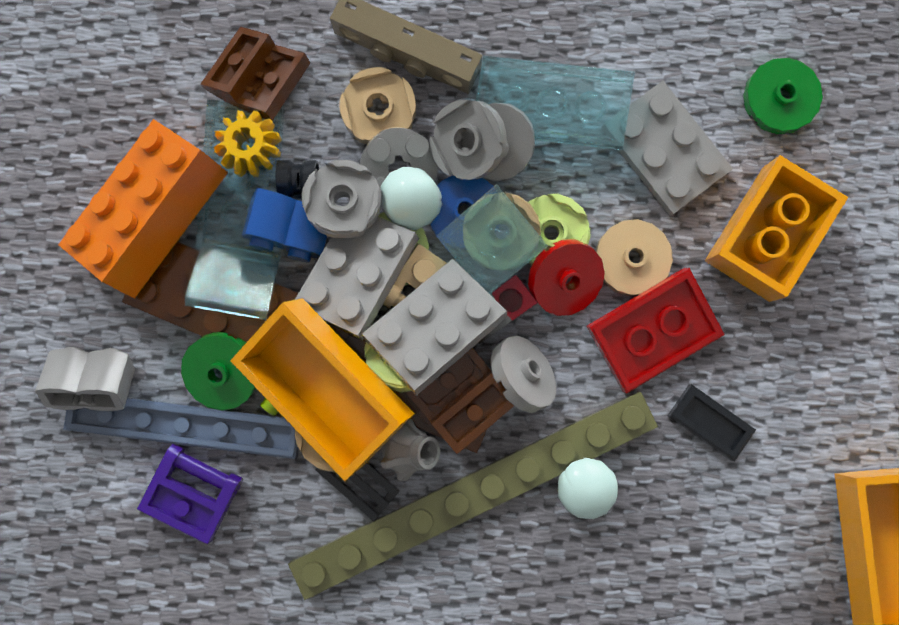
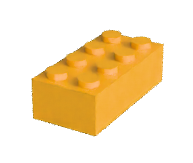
M303 298L282 302L230 360L344 481L360 470L415 414Z
M899 468L834 473L853 625H899Z

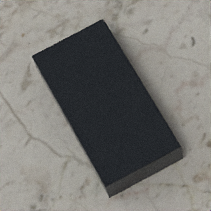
M692 384L687 386L667 415L734 462L756 431L755 428Z

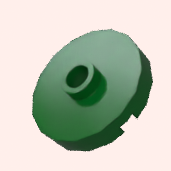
M777 58L762 64L752 74L746 83L743 98L745 110L749 117L752 116L758 122L757 126L764 131L774 134H788L801 129L812 121L820 110L823 95L821 83L811 68L798 60ZM781 89H784L789 93V99H786L781 95Z
M216 332L204 335L188 347L182 358L181 375L185 388L196 401L208 408L223 411L237 408L253 395L256 390L255 386L230 361L247 342L240 338L235 339L232 336H228V333ZM214 368L221 371L223 378L216 376Z

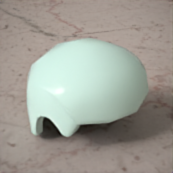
M402 167L389 173L381 184V207L394 224L416 231L431 224L440 213L442 207L440 189L433 179L419 168Z
M583 458L572 462L558 478V498L565 509L578 518L595 519L608 513L616 502L618 495L616 476L602 461Z

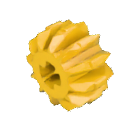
M237 110V121L235 122L223 117V123L227 127L226 131H214L215 137L221 141V143L214 146V152L218 156H223L221 164L226 169L234 167V173L239 177H243L247 170H249L253 177H258L260 173L259 167L262 165L267 170H272L273 165L268 159L269 157H281V152L275 145L282 141L280 134L273 132L275 125L272 120L265 119L262 121V116L257 111H253L247 119L243 111ZM252 138L255 143L251 148L249 145H246L247 150H244L241 147L243 142L246 141L249 144V139Z

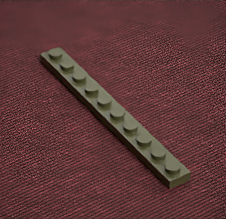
M638 391L376 519L374 522L371 521L290 561L288 566L304 600L559 476L572 462L583 458L594 459L657 428L658 425L642 393Z

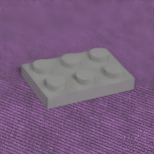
M661 81L603 124L601 128L669 216H672L733 170L664 81Z
M377 217L376 222L360 235L352 238L331 237L295 300L303 298L327 324L363 341L362 333L371 327L419 240L416 232Z
M452 259L363 332L362 335L372 349L417 396L507 318V311Z

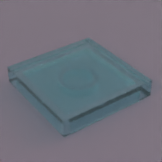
M498 184L436 235L460 266L489 294L548 247V244Z
M203 238L185 295V306L267 320L281 253L267 252L252 247Z

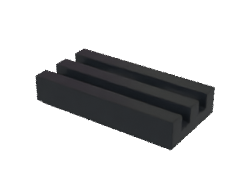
M367 462L361 469L388 492L385 497L381 496L358 474H353L349 479L378 504L373 509L333 472L315 469L373 522L400 492L394 484Z

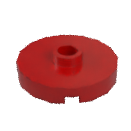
M568 239L553 243L555 246L551 247L548 251L543 250L536 257L529 272L528 286L530 293L546 312L556 316L573 315L584 310L596 299L604 281L605 270L602 258L586 243L576 239ZM572 277L571 281L566 284L568 278Z

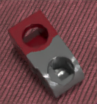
M517 275L490 294L507 311V318L480 340L479 344L537 304V301Z

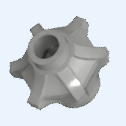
M409 419L382 447L384 455L381 461L382 468H392L397 473L398 481H407L415 472L431 469L437 464L440 457L439 443L435 438L427 436L425 431H420L415 426L413 420Z

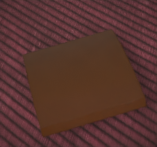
M240 27L200 84L205 90L225 102L250 114L253 111H257L263 119H271L273 121L310 65V61L304 52L275 45L269 34Z
M473 348L466 352L417 396L412 391L406 392L456 454L461 452L514 407L503 394L506 389L502 382L496 383L492 371Z

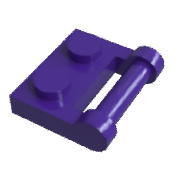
M172 444L164 454L137 510L209 544L212 542L233 498L237 494L243 478L234 473H231L229 476L185 454V449ZM177 467L221 489L218 498L215 499L172 478L171 475L174 469Z

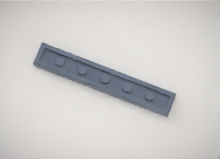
M127 398L124 409L118 411H98L87 408L66 410L63 430L290 459L297 458L299 448L295 439V429L284 417L230 410L222 411L206 407Z

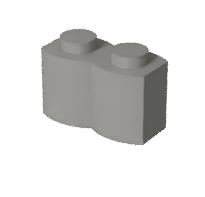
M77 347L55 349L48 353L35 392L45 407L53 409L76 410L87 408L98 411H118L125 407L135 368L129 354L115 348H107L89 353Z

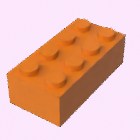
M153 119L140 134L138 140L123 160L117 164L115 170L98 193L92 197L88 206L68 229L58 245L101 282L135 299L228 172L199 148Z

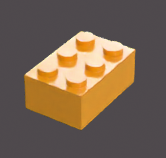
M779 155L761 169L706 257L705 262L769 302L786 298L848 197Z

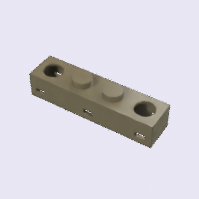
M339 0L330 17L335 34L370 49V53L381 61L390 62L392 59L405 65L404 68L414 76L424 78L427 75L469 94L480 72L482 54L363 0ZM350 5L355 6L356 9H351ZM404 29L414 33L413 36L404 33ZM461 55L472 59L471 62L462 59Z

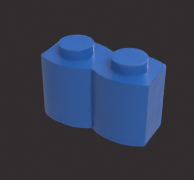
M257 188L252 195L241 237L250 240L249 246L255 249L272 252L273 247L281 248L288 251V258L310 263L311 258L320 257L324 250L327 235L320 233L309 222L302 201L277 192Z

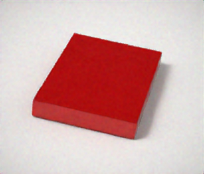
M690 268L681 269L586 326L620 388L626 394L725 335Z

